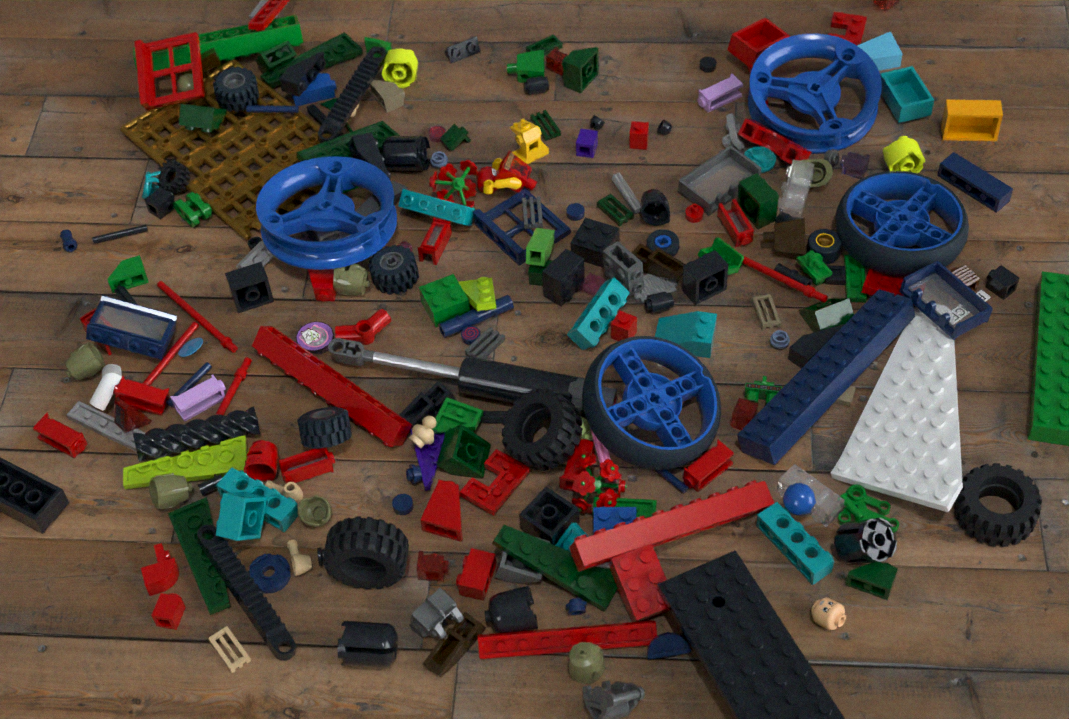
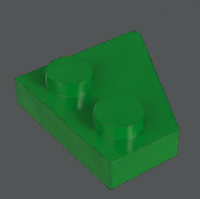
M446 397L435 418L436 426L432 430L434 434L445 433L462 424L469 430L475 431L484 414L483 410Z

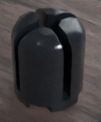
M390 136L385 139L381 154L384 157L386 169L389 171L428 170L430 165V159H427V148H430L427 137Z
M882 518L845 522L836 531L838 535L834 537L836 552L842 560H846L850 564L885 561L887 558L893 557L897 548V540H894V535L890 528L893 526Z
M343 621L341 626H345L342 638H338L337 648L338 658L343 659L341 665L387 668L391 666L398 652V645L395 643L398 641V634L393 625L378 622Z

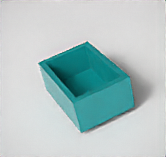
M913 66L880 73L882 82L881 95L898 123L931 116L934 98Z

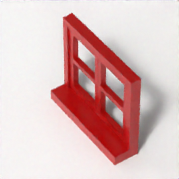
M197 32L150 43H144L142 40L134 41L140 104L144 108L150 110L205 97L199 34ZM189 44L191 63L174 66L173 47ZM168 49L170 68L154 71L152 52ZM192 70L194 89L177 93L175 74ZM171 75L173 94L156 98L154 78Z

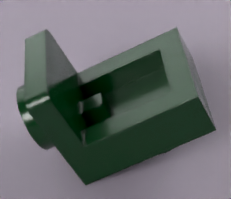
M453 124L440 138L451 151L464 139L468 142L471 141L468 136L469 132L463 126L459 128L456 124Z

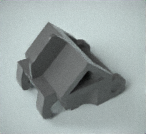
M439 588L430 597H426L425 602L411 614L409 626L416 634L422 637L432 636L435 638L438 635L442 640L447 634L441 622L447 618L450 620L455 619L456 622L460 623L464 617L457 609L456 602Z
M608 680L602 682V687L596 686L593 689L591 685L583 687L584 703L593 719H619L627 717L636 707L638 701L643 700L645 697L644 689L634 683L616 681L611 684Z

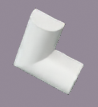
M108 364L103 368L102 379L90 400L91 405L102 411L106 409L113 395L115 385L119 384L122 378L120 366Z

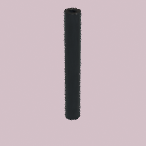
M145 224L92 237L94 244L147 232L148 228Z

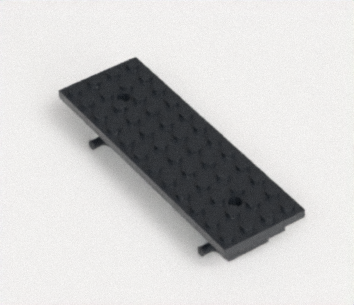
M736 550L657 584L659 593L683 631L681 636L690 642L735 719H845Z

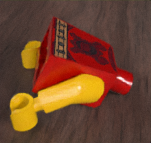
M509 151L503 160L497 158L492 163V168L497 170L493 179L495 182L486 180L483 192L491 194L493 193V188H509L515 192H520L523 187L532 191L537 182L529 177L532 168Z

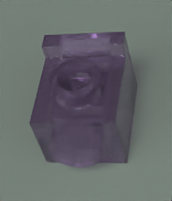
M849 152L847 156L843 155L840 162L842 174L862 179L868 169L870 155L862 156Z

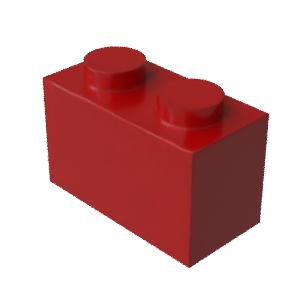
M470 549L469 555H465L462 567L464 569L462 574L459 573L456 579L459 595L482 601L485 600L497 566L495 553Z

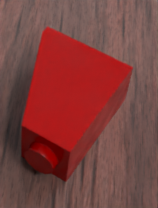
M307 269L315 299L324 302H334L337 294L333 287L334 269Z
M439 479L420 519L422 531L462 542L461 501L458 484Z

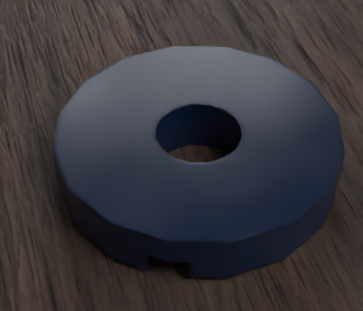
M269 553L261 555L249 567L250 577L254 578L255 584H258L259 590H262L264 594L282 590L291 578L290 565L287 559L279 554L271 555ZM268 570L275 571L272 576H264V573Z

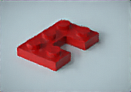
M834 12L831 28L845 29L846 34L828 33V35L836 36L859 45L862 41L867 16Z
M497 449L484 462L486 469L498 475L488 487L478 480L471 478L460 491V497L493 516L530 473V467Z

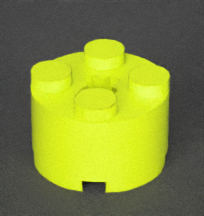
M406 49L389 50L382 69L383 79L386 82L395 83L399 88L409 87L416 79L418 60L414 52Z
M901 136L897 141L883 149V157L889 171H904L918 174L923 169L925 158L916 140L907 136Z

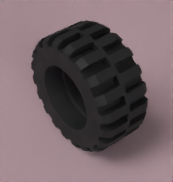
M548 388L531 390L530 394L528 392L523 394L520 400L517 399L513 403L514 406L508 409L507 418L503 420L502 436L504 438H502L506 451L513 458L530 467V469L546 471L549 468L558 467L559 463L563 464L567 461L566 458L569 455H573L575 446H578L580 443L579 436H582L583 428L580 427L582 426V418L575 405L557 391L549 390ZM551 417V423L545 435L533 442V436L539 424Z
M993 463L992 466L984 464L980 466V469L975 467L962 479L963 488L954 502L955 518L959 520L958 524L961 529H966V534L971 538L973 536L977 538V542L982 544L986 542L989 543V546L996 547V545L1008 547L1009 543L1012 545L1019 544L1021 540L1027 539L1030 533L1033 532L1041 512L1042 497L1039 494L1040 491L1037 485H1033V480L1029 476L1023 475V471L1012 469V466L1007 464L1006 466H1000V463ZM986 496L1000 497L1008 501L1016 511L1009 514L995 513L987 509L979 499Z
M357 516L354 519L349 517L337 522L328 531L323 565L327 573L332 575L335 580L342 581V584L368 590L372 588L383 589L385 586L390 587L394 583L396 584L404 576L409 541L400 528L397 529L394 524H388L385 520H376L373 517L362 518Z

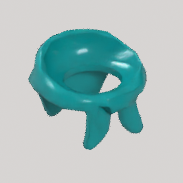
M160 171L146 172L142 194L143 199H146L159 188V186L153 184V182L159 183V179L153 176L159 175Z

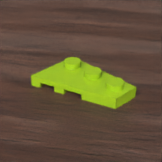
M480 277L476 280L458 281L469 299V303L477 311L496 309L492 278Z

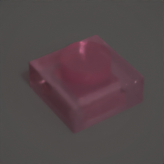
M589 273L581 284V290L594 296L606 279Z

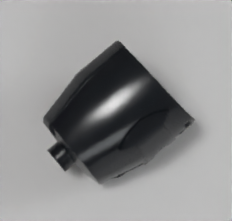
M657 189L644 191L640 203L642 219L653 226L669 223L670 206L663 192Z

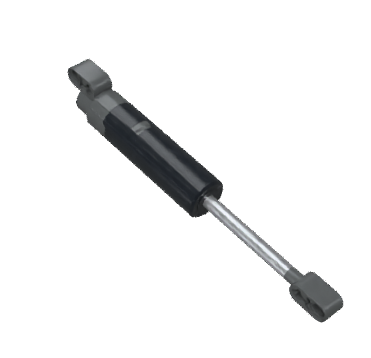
M335 338L328 344L333 360L338 363L361 366L366 362L454 378L458 379V389L463 394L514 403L517 399L520 400L523 394L527 392L530 394L531 390L548 388L549 390L557 391L573 403L579 410L580 416L586 417L582 399L585 378L471 356H467L462 361L460 367L365 350L360 342ZM601 386L606 407L617 404V389ZM629 425L623 427L626 432L629 431Z

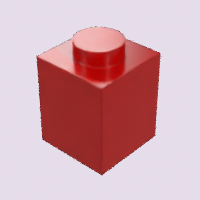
M631 121L629 149L647 150L649 122Z
M623 311L618 312L611 323V339L616 341L635 336L637 332L636 316Z
M161 593L151 616L156 626L177 630L186 607L179 595L175 593Z

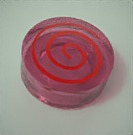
M442 126L431 127L429 129L430 140L441 142L440 138L446 133L445 128Z

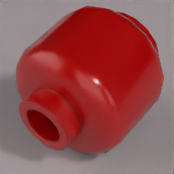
M492 167L480 169L476 175L479 191L483 192L486 180L495 182L493 179L497 170ZM493 188V193H495V191H497L498 189Z

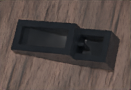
M437 381L425 394L421 392L399 415L412 424V429L416 424L423 425L422 420L426 416L435 417L436 411L441 409L446 397L453 400L456 398L444 385Z

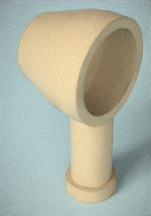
M268 480L265 484L270 489L278 490L284 497H291L297 504L303 498L301 488L294 482H288L285 486H281Z
M290 540L287 542V547L291 554L294 575L298 576L312 569L311 558L308 555L299 554L297 541Z

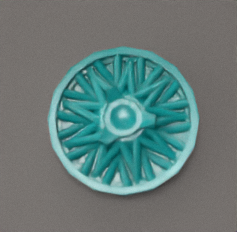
M753 147L744 153L747 158L761 167V173L771 170L776 164V156L768 148Z

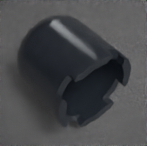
M523 586L494 594L488 602V610H484L487 624L491 623L497 633L528 631L538 628L537 615L533 613L530 605L534 604L530 587Z

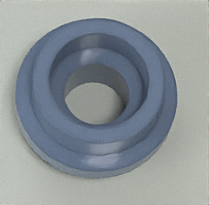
M435 152L430 159L431 165L441 168L448 163V157L444 152Z
M777 330L771 335L770 343L775 348L783 349L789 345L790 338L785 331Z

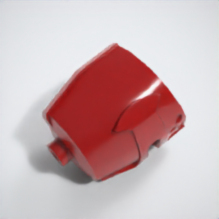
M265 440L253 442L247 452L244 473L254 480H274L278 469V448L275 444Z

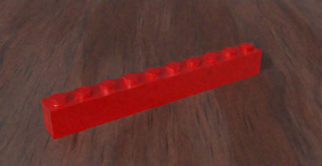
M260 326L252 344V347L258 351L259 355L269 358L273 365L284 369L287 375L298 379V383L308 386L312 389L311 392L313 394L322 396L326 399L325 402L327 404L346 409L349 417L354 419L353 422L355 424L365 427L372 436L379 437L383 440L382 443L388 447L403 445L412 427L411 423L275 327Z
M754 480L746 483L743 488L735 486L726 490L727 493L724 494L716 492L709 495L708 499L705 500L697 498L690 501L689 505L686 506L682 504L675 505L670 508L671 511L664 512V510H659L651 514L652 517L649 518L640 516L632 520L633 523L627 525L625 522L616 524L613 526L614 529L608 531L606 528L595 531L594 535L589 537L586 534L578 536L574 539L569 549L579 572L607 563L613 557L651 543L653 547L760 513L774 504L773 498L765 481L757 483Z

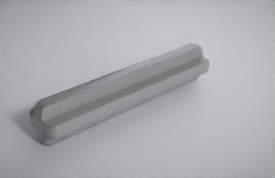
M620 173L613 174L612 181L635 214L641 212L640 202Z

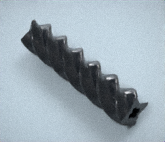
M253 406L246 411L234 410L226 416L213 415L206 420L194 419L186 425L172 424L165 430L153 428L145 434L133 433L140 462L148 456L162 457L169 451L180 453L189 447L201 448L209 442L221 444V441L247 436L249 433L260 435V430Z

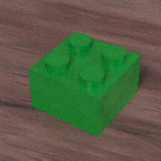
M454 274L419 287L421 303L435 328L439 327V323L470 311L469 299Z

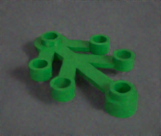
M852 485L846 490L847 497L863 513L861 520L882 518L895 525V527H890L893 533L898 531L899 521L885 516L889 514L891 509L889 502L880 501L868 496L861 485ZM866 504L877 508L878 513L869 510ZM846 507L838 515L837 521L840 525L851 521V513Z

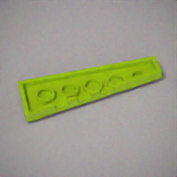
M246 436L221 441V444L211 447L206 445L201 447L200 450L189 452V450L184 451L178 456H165L157 460L124 467L123 486L125 489L149 487L152 477L170 473L185 476L188 482L211 479L214 477V474H221L223 477L231 468L244 471L247 456Z

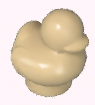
M426 416L422 420L423 425L416 424L412 428V435L409 439L419 448L434 442V431L432 429L436 426V419L433 416Z

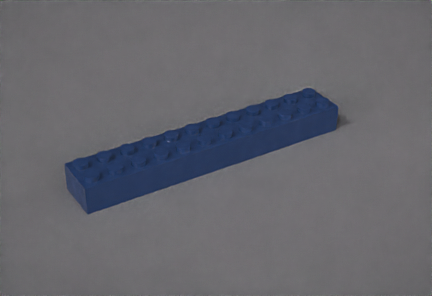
M879 289L737 434L742 453L775 465L915 318L912 299L901 295L894 296V293Z

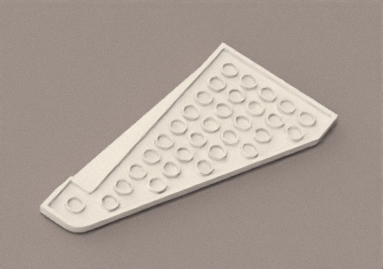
M937 305L935 310L940 315L946 312L949 313L951 317L949 323L954 326L952 312L945 306ZM915 307V318L903 329L840 459L831 472L832 479L853 485H861L866 489L949 512L963 488L955 342L922 311Z

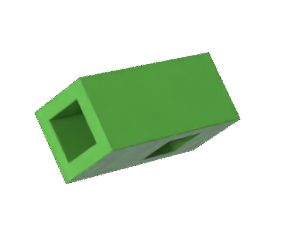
M535 229L526 247V264L545 266L554 248L555 230Z

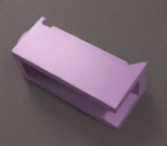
M731 73L730 78L702 91L699 90L698 104L709 113L742 97V94L737 89L743 87V83Z
M213 374L211 375L212 378L205 380L178 396H170L175 410L184 422L224 399L225 385L221 380H217Z

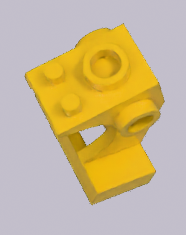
M521 119L520 122H515L510 126V129L516 134L515 140L520 146L519 149L512 153L526 164L549 154V148L541 141L540 135L542 132L539 126L525 119Z

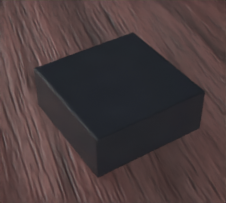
M827 265L832 271V276L825 279V284L845 285V266Z

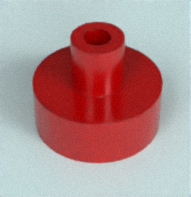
M694 203L686 208L685 218L691 223L702 221L704 210L701 206Z

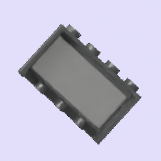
M730 145L714 157L709 158L701 166L696 167L686 176L681 177L678 183V193L683 194L690 201L701 206L705 213L710 216L718 210L719 203H722L724 206L738 196L739 181L756 173L761 177V167Z

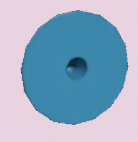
M195 338L190 340L178 351V355L186 357L195 354L202 346L203 339Z

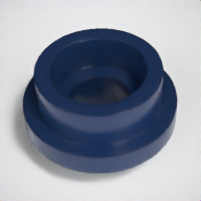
M410 464L409 469H406L407 480L411 481L412 485L422 480L419 465Z
M574 598L569 600V603L565 605V609L569 615H580L586 612L587 602L582 601L581 598Z

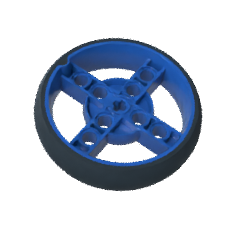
M904 171L875 173L857 181L841 198L835 216L836 230L842 245L856 261L876 272L897 277H906L936 261H939L945 267L948 266L962 252L969 231L966 210L952 190L930 177ZM884 199H899V200H892V201H888V202H887V201H885ZM933 210L947 222L953 234L931 224L928 213ZM852 213L874 223L875 234L872 237H869L857 227L851 217ZM917 245V246H919V247H921V248H919V249H906V248H898V247H895V246H899V247H910V246Z
M635 336L611 344L594 359L584 380L582 391L583 408L591 430L611 453L632 465L653 470L672 469L683 466L703 454L713 442L718 431L721 419V400L712 375L693 353L670 340L652 336ZM641 360L660 364L673 371L679 378L670 381L660 374L649 373ZM613 365L626 387L623 392L622 402L607 408L602 395L601 380L605 370ZM693 397L696 398L701 413V429L694 440H692L679 420L682 402ZM633 423L643 430L656 432L665 447L645 443L630 435L623 427Z

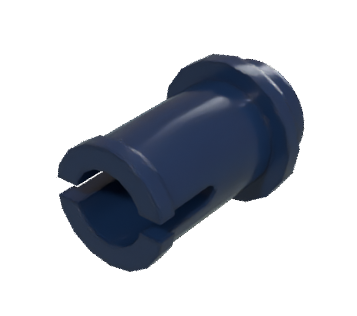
M67 229L63 230L60 233L63 249L68 252L75 251L77 241L73 239L72 232Z

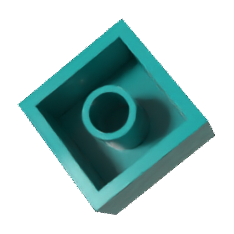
M249 492L223 493L220 501L219 519L216 523V536L236 541L259 539L261 537L267 497Z

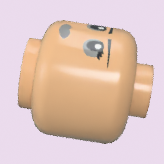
M831 598L819 599L812 607L811 614L813 615L814 622L827 630L832 631L837 627H841L846 620L844 606Z

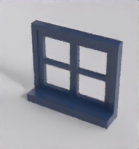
M523 189L485 213L480 209L473 212L474 225L518 266L526 262V249L523 250L511 237L523 230L532 237L534 232L531 229H525L524 221L522 222L510 210L522 203V198L526 197V200H530L529 197L537 199L527 189ZM541 203L542 218L556 230L554 232L555 244L570 235L571 228ZM534 204V211L536 212V214H535V223H536V222L539 221V217H538V206H537V204ZM504 213L518 224L507 232H504L492 221ZM531 217L528 218V224H532Z

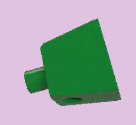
M544 50L517 54V63H507V74L517 73L519 83L526 82V78L545 77Z

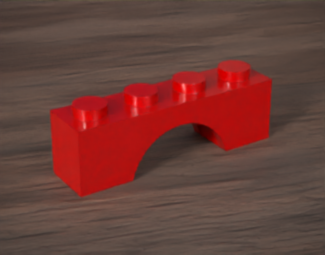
M745 118L738 132V135L750 142L770 149L779 155L780 159L791 165L797 161L808 159L812 153L756 120Z

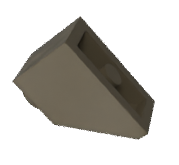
M372 81L370 84L371 94L386 113L404 106L405 93L402 88H399L393 82Z

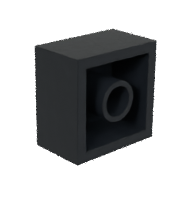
M585 217L570 243L571 252L582 257L586 263L605 268L603 251L617 241L620 243V228Z
M565 249L542 271L544 297L561 307L566 302H569L573 295L585 285L584 259Z
M714 250L683 266L682 291L694 305L727 290L728 263Z
M262 262L225 273L238 313L274 302L269 280Z
M545 487L519 514L520 528L531 536L550 541V544L556 545L571 523L578 524L580 522L579 508L548 487Z

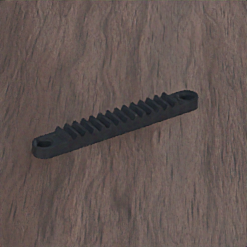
M372 47L367 55L363 57L360 66L355 70L351 80L349 79L345 89L340 93L339 98H337V101L331 107V111L328 112L327 117H325L323 124L319 128V143L338 137L384 64L386 57L384 48ZM380 54L381 57H374L373 55ZM323 134H329V135H331V137H330V138H324V137H322V135H323Z
M213 525L201 526L197 533V542L273 655L283 661L291 659L295 654L296 643L287 631L285 623L281 622V618L277 616L276 610L272 609V604L268 603L267 597L263 596V591L259 590L258 584L254 582V578L250 577V573L246 571L245 565L241 564V559L237 558V554L233 552L232 546H229L228 541L223 537L216 536L217 528ZM205 533H210L214 537L212 539L207 540L204 539L202 535ZM286 644L290 647V650L282 652L278 647Z

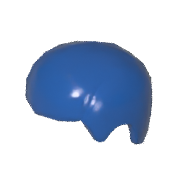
M803 483L790 485L783 496L785 508L791 514L797 516L810 514L816 503L814 491Z

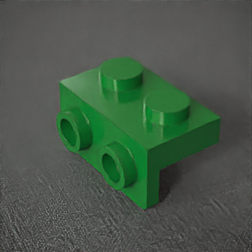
M719 237L715 238L711 247L699 250L697 255L699 257L716 250L728 263V275L738 273L744 260L742 254Z

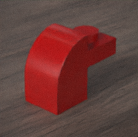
M162 543L153 545L158 563L141 568L144 584L149 596L167 591L177 582L179 577L177 562L175 558H171L169 550L165 551Z

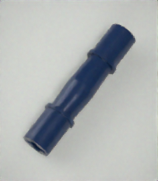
M505 295L496 299V309L482 311L472 309L460 316L456 315L454 318L439 323V330L442 336L446 338L462 331L467 326L479 324L491 317L495 318L497 315L514 309L513 302L509 295Z

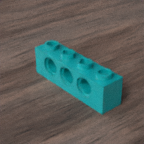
M406 189L402 190L398 205L402 208L467 226L472 225L473 212L476 210L475 208Z
M615 277L605 281L569 330L567 336L582 350L595 347L600 341L598 339L600 335L608 330L609 322L614 320L618 314V309L626 304V298L630 292Z
M231 468L216 484L220 497L223 496V493L249 492L267 497L263 521L284 533L298 517V504L291 497L286 498L278 490L266 487L260 480L250 478L242 470L238 471Z
M776 502L757 515L756 527L812 585L832 572L834 565L832 555L819 545L815 537L810 536L805 531L800 522L795 521L785 507Z

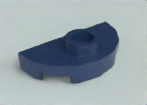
M665 632L657 635L650 642L647 648V659L692 653L689 643L683 636L673 632Z

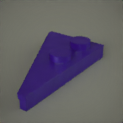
M445 433L434 434V442L424 445L422 448L414 444L425 491L431 488Z

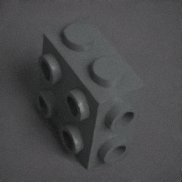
M618 241L608 246L603 251L604 275L607 280L615 277L630 292L629 297L641 291L644 287L643 262Z

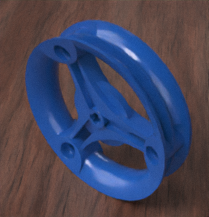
M799 34L774 43L757 58L750 73L748 108L752 120H756L812 152L811 154H825L827 150L831 149L839 151L858 142L873 126L882 90L881 76L871 57L857 45L845 39L827 34ZM819 58L833 61L832 64L820 71L804 72L794 78L771 76V73L782 64L797 59ZM845 77L859 79L865 90L864 105L852 120L837 118L834 111L841 96L839 83ZM768 97H773L790 102L799 112L811 115L820 126L819 130L800 128L784 122L768 108L765 101ZM823 114H827L829 120L826 121Z
M338 156L320 157L291 165L274 175L263 186L256 201V212L261 223V236L264 245L277 259L299 268L315 270L335 269L363 261L377 253L388 243L397 226V212L393 204L394 189L390 179L376 166L355 158ZM321 185L322 189L319 193L305 200L300 208L283 215H279L276 212L279 206L294 194ZM361 187L370 191L379 200L380 211L369 214L366 217L360 215L355 211L352 199L342 194L343 190ZM311 230L318 232L340 231L351 234L350 236L330 241H305L289 236Z

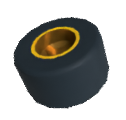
M830 229L815 230L808 238L807 253L813 250L815 253L822 255V261L826 265L834 263L838 260L842 247L838 233Z

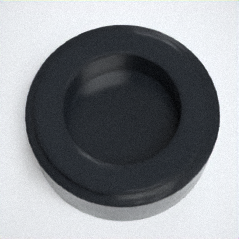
M708 56L700 60V69L702 71L713 72L716 69L717 61L715 58Z

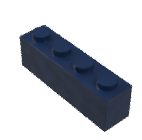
M955 152L940 163L938 177L997 213L1010 202L1013 192L1012 187Z

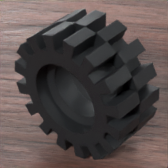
M167 160V163H162L163 167L158 168L161 173L158 175L159 177H156L159 179V183L156 184L164 190L177 195V193H182L181 189H186L184 187L185 184H189L187 180H190V176H188L190 171L178 161ZM176 172L174 180L170 182L171 176Z

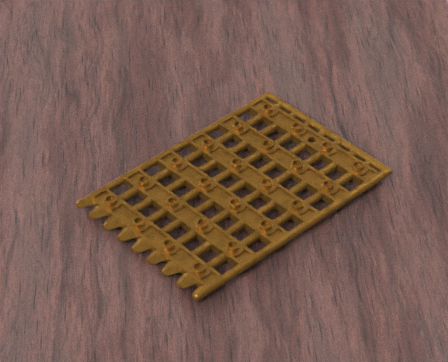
M233 59L208 73V77L203 79L204 98L147 110L121 126L120 131L161 167H163L162 163H167L164 160L165 157L170 154L176 157L177 160L175 161L185 165L188 171H192L198 176L190 181L188 185L185 184L184 187L190 192L198 193L202 201L211 206L214 213L244 239L249 240L252 237L251 228L261 230V223L256 212L257 196L255 193L261 190L274 175L291 165L299 163L300 161L296 158L297 152L320 144L318 141V130L321 126L300 110L299 113H293L294 116L288 120L281 115L283 113H254L244 110L242 112L247 116L239 120L234 116L237 112H230L226 109L222 122L228 119L233 125L226 129L220 125L217 130L219 133L213 137L201 131V128L195 127V130H187L185 126L179 129L175 128L172 124L179 120L181 104L202 106L208 103L213 108L222 109V106H219L218 102L213 99L216 97L213 88L215 76H218L217 74L223 72L224 69H230V67L246 68ZM255 75L259 91V99H257L256 104L259 106H294ZM269 94L274 99L266 103L261 98ZM276 119L281 124L273 128L268 123ZM262 127L268 133L260 137L254 131ZM311 127L316 133L308 136L303 131ZM166 128L171 134L163 138L158 132ZM323 134L322 137L330 138L331 135ZM297 135L303 141L294 145L289 140ZM200 136L205 142L197 146L192 141ZM249 136L254 141L246 146L240 140ZM150 137L157 141L151 146L143 142ZM282 144L289 149L283 154L276 150ZM186 145L191 151L183 155L178 149ZM235 145L240 150L232 155L226 149ZM268 153L275 158L269 163L261 158ZM221 154L226 159L218 164L212 158ZM206 162L212 168L204 173L198 167ZM254 162L261 166L255 172L247 167ZM242 171L247 177L238 181L233 175ZM227 180L233 186L225 191L219 184ZM321 185L294 194L285 200L276 212L280 215L278 210L281 208L287 211H294L295 205L293 200L297 199L304 202L309 198L307 191L312 190L319 193L322 189ZM213 189L219 195L210 200L205 193ZM247 198L255 203L248 209L240 204ZM234 207L240 214L231 218L225 212Z

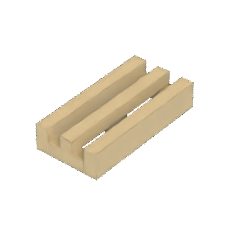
M227 626L208 638L231 673H234L237 667H243V663L251 661L249 655ZM226 634L242 655L240 659L226 642L223 635ZM215 640H220L222 645L225 647L227 652L235 661L234 663L230 662L228 657L225 655V653Z

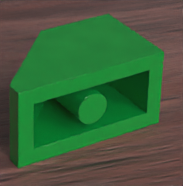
M140 255L122 260L107 279L113 294L118 285L124 286L127 290L149 283Z

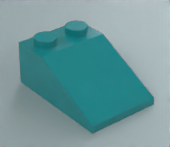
M695 311L659 318L655 337L677 343L697 357L710 358L716 332L717 314Z

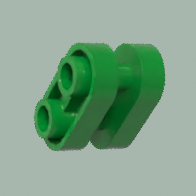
M190 192L185 195L186 202L182 199L173 202L178 215L192 228L200 224L199 217L203 220L212 217L211 206L208 203H204L198 193Z

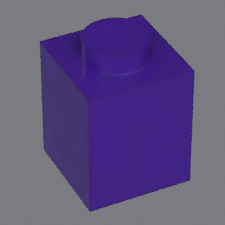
M580 129L576 141V156L594 158L598 145V131Z

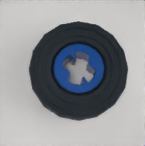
M659 229L649 234L646 247L653 251L658 247L669 255L675 256L679 250V238L670 230Z

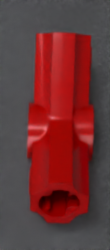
M379 309L367 320H360L356 325L336 326L335 338L358 341L362 345H369L374 341L375 335L392 322L391 317L384 309Z

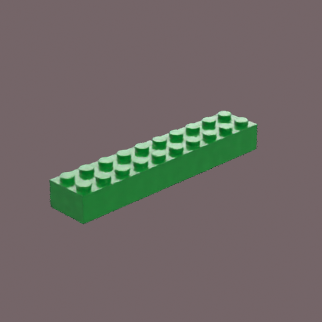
M297 14L275 18L263 31L251 30L248 24L199 34L200 53L203 54L215 48L220 60H233L237 56L248 57L252 53L257 52L261 54L286 41H289L292 47H297L304 43ZM189 44L173 47L174 66L191 63ZM133 47V59L137 70L135 47ZM168 49L152 52L154 71L170 68Z
M1042 271L1037 286L1028 440L1069 446V275Z

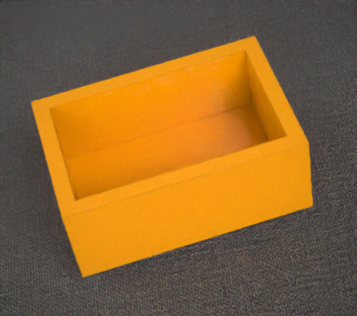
M946 99L941 122L942 140L997 141L1003 118L1001 100Z

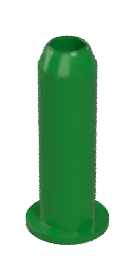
M843 493L840 495L837 502H841L856 519L861 520L863 513L847 497L848 494Z

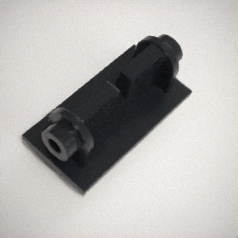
M477 36L446 47L447 50L444 51L446 57L449 56L450 63L481 52Z

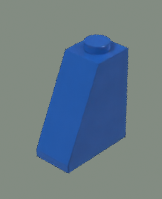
M319 73L300 97L292 95L295 106L334 98V90H337L335 80H331L330 75L327 73Z

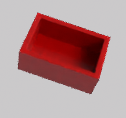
M763 18L733 33L727 51L752 69L755 61L764 50L774 43L790 37V35L767 18Z
M652 543L611 558L608 565L631 622L645 621L670 611L657 589V584L667 579Z

